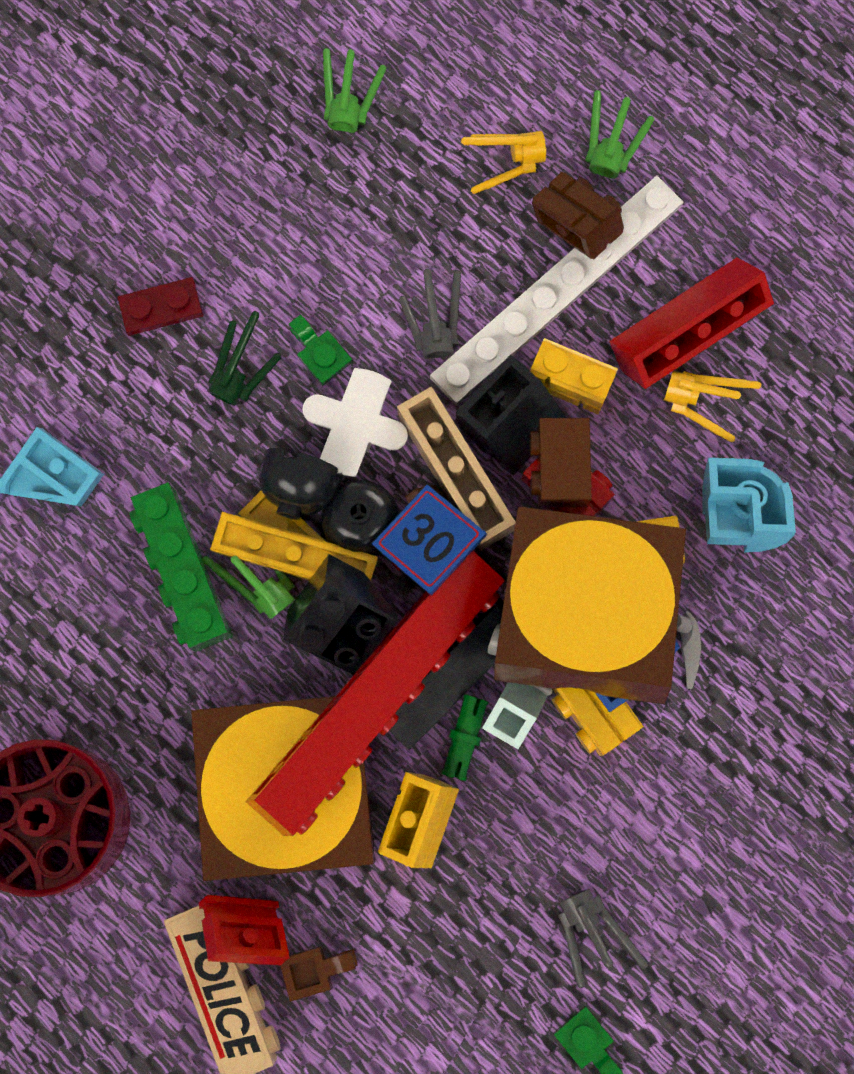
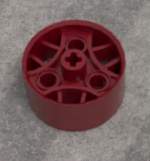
M34 739L16 743L0 751V784L8 773L11 787L0 785V806L8 799L14 806V814L9 821L4 823L0 819V859L11 843L17 846L27 859L11 874L0 863V890L22 897H48L77 892L97 882L117 861L124 849L129 834L131 812L128 796L119 776L107 762L92 752L57 740ZM51 752H68L63 761L57 766ZM38 755L46 776L33 783L26 784L22 762ZM80 774L84 778L85 788L79 796L72 797L68 791V783L72 777ZM106 792L110 809L96 805ZM92 812L109 817V828L104 842L86 841L87 826ZM46 815H49L48 822H45ZM59 847L65 849L68 854L67 865L61 871H57L51 862L52 854ZM87 848H102L91 864ZM31 871H33L36 887L21 882Z

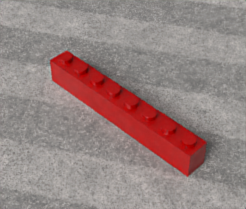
M472 551L432 596L425 591L245 802L283 836H294L296 832L300 835L305 833L317 819L318 814L314 811L324 798L330 801L343 788L346 781L342 777L352 765L355 768L359 767L371 754L373 749L369 744L377 734L385 735L398 721L399 716L396 712L404 702L410 704L420 695L425 688L421 681L430 671L433 673L437 672L448 661L451 655L447 650L455 640L460 643L472 632L476 626L472 622L474 617L480 610L485 613L496 603L500 597L496 591L505 580L476 552Z

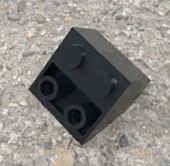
M510 354L456 411L455 424L514 476L532 457L530 455V431H537L539 419L567 417L543 383Z
M328 554L288 609L283 640L354 675L396 623L398 615L364 572Z

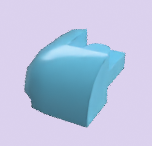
M708 458L702 487V514H705L707 544L744 545V553L766 551L786 544L796 533L793 496L789 483H784L776 473L765 468L762 461L737 458Z

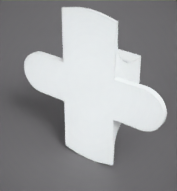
M354 368L342 401L323 395H312L303 404V415L307 421L330 429L320 459L338 468L337 474L343 473L344 476L356 477L366 452H369L371 444L388 450H398L407 441V429L401 422L381 416L383 404L392 381L377 372Z

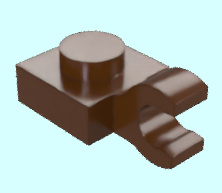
M321 945L289 955L290 958L280 965L289 1001L291 1002L331 990L333 986L330 976L354 970L358 966L354 949L325 958Z

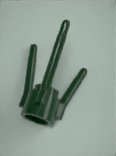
M257 311L252 312L228 365H225L237 325L234 320L229 322L215 370L208 381L211 385L207 392L232 406L236 405L238 399L247 402L253 389L281 359L280 353L274 354L246 385L243 383L246 376L236 370L259 318V312Z

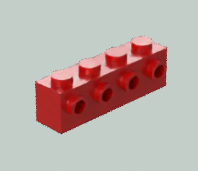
M736 257L610 340L609 343L620 369L633 381L647 389L772 306L774 301L765 273Z

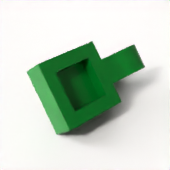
M301 314L289 323L290 331L305 347L297 354L298 358L322 386L353 363V359L328 330L318 337Z
M586 1006L582 1007L553 1033L581 1069L592 1061L601 1074H624L605 1051L614 1040Z

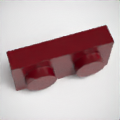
M193 277L117 296L128 336L204 316Z

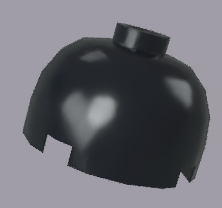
M267 449L262 460L259 481L261 490L267 500L278 506L276 513L289 519L300 520L301 514L313 515L325 510L340 487L343 473L337 474L338 468L305 453L298 452L297 457L287 458L284 457L286 449Z
M351 480L340 485L333 500L321 512L322 531L329 543L339 545L350 551L379 556L382 553L372 543L400 514V510L394 497L380 484L369 480Z

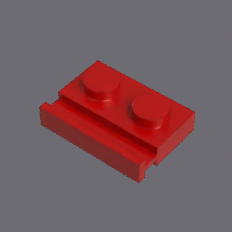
M206 895L198 903L199 909L204 910L205 918L201 921L208 961L282 965L290 958L282 918L277 917L278 901Z

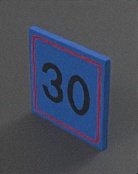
M426 485L377 537L372 545L432 596L487 536V533L429 485Z

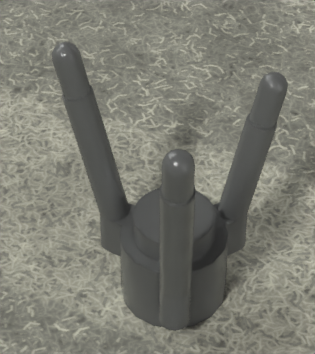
M425 269L423 275L430 322L423 325V332L419 329L407 298L401 296L399 301L413 334L416 351H422L425 359L450 356L454 354L453 346L459 345L457 323L461 272L455 270L453 274L449 327L446 328V322L438 320L431 270Z
M588 888L560 902L564 912L559 914L558 917L564 928L572 968L579 988H584L585 981L573 925H575L578 932L587 930L605 967L611 968L613 966V962L595 926L601 922L597 914H599L642 969L648 967L647 961L607 911L599 895L593 897Z

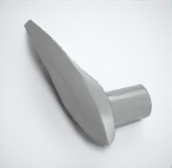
M686 611L684 616L678 614L677 631L681 634V651L686 672V689H692L698 672L702 646L698 623L692 614Z

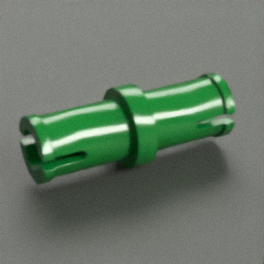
M464 694L455 730L450 729L448 737L452 738L441 774L466 781L475 745L480 746L482 738L478 737L489 701Z

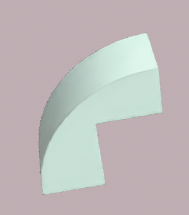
M508 682L482 729L519 749L537 719L547 695L531 685Z

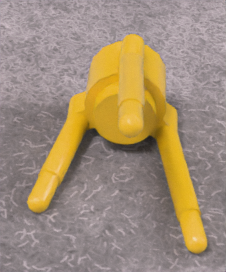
M542 131L521 134H472L470 137H463L461 139L463 145H510L513 162L521 163L519 167L473 186L471 192L474 194L522 174L536 172V163L546 161V144Z
M674 370L664 401L673 403L672 412L682 414L729 442H734V435L688 408L687 405L692 404L696 406L700 392L733 399L741 397V393L738 391L717 386L760 389L762 384L758 381L697 375L686 371L682 373Z

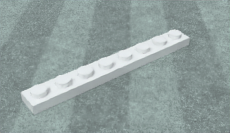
M658 176L654 177L621 206V217L624 225L623 233L611 244L608 243L602 253L595 259H590L576 248L571 250L430 374V379L457 406L487 380L510 354L514 356L680 209L683 201Z

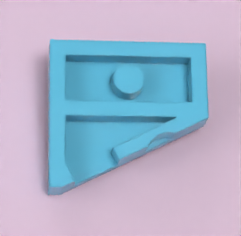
M36 427L0 478V493L82 506L104 476V473L46 430Z

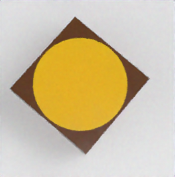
M518 506L495 658L494 680L552 689L580 688L603 696L665 705L672 686L686 528Z
M335 696L191 710L203 881L372 865L375 863L365 761L357 768L352 765L342 777L346 781L343 788L330 801L324 798L314 811L318 814L317 819L302 835L296 832L294 836H283L245 802Z

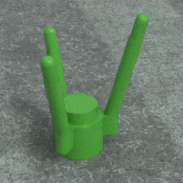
M325 48L323 50L326 102L324 119L328 120V127L333 130L354 133L357 131L358 125H365L367 112L381 84L386 67L385 65H380L360 106L358 98L350 94L355 52L353 49H349L344 68L342 90L334 99L330 50Z
M599 90L594 92L589 150L585 159L586 162L590 163L589 170L592 173L611 179L617 178L619 172L626 173L630 159L654 122L653 116H649L624 153V145L618 140L631 102L629 97H625L622 101L610 138H604L601 144H598L601 92Z
M204 556L202 558L204 564L250 601L260 614L265 612L269 619H272L295 600L289 592L295 585L287 577L286 573L274 570L279 582H276L271 577L262 584L237 556H232L231 562L255 588V591L252 592L210 557Z

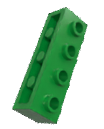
M167 482L130 497L135 508L129 511L131 521L137 533L144 532L149 546L143 548L151 570L158 569L163 583L158 585V590L166 608L173 607L178 621L173 622L172 626L180 645L187 643L189 649L197 652L232 638L231 629L203 562L177 491Z

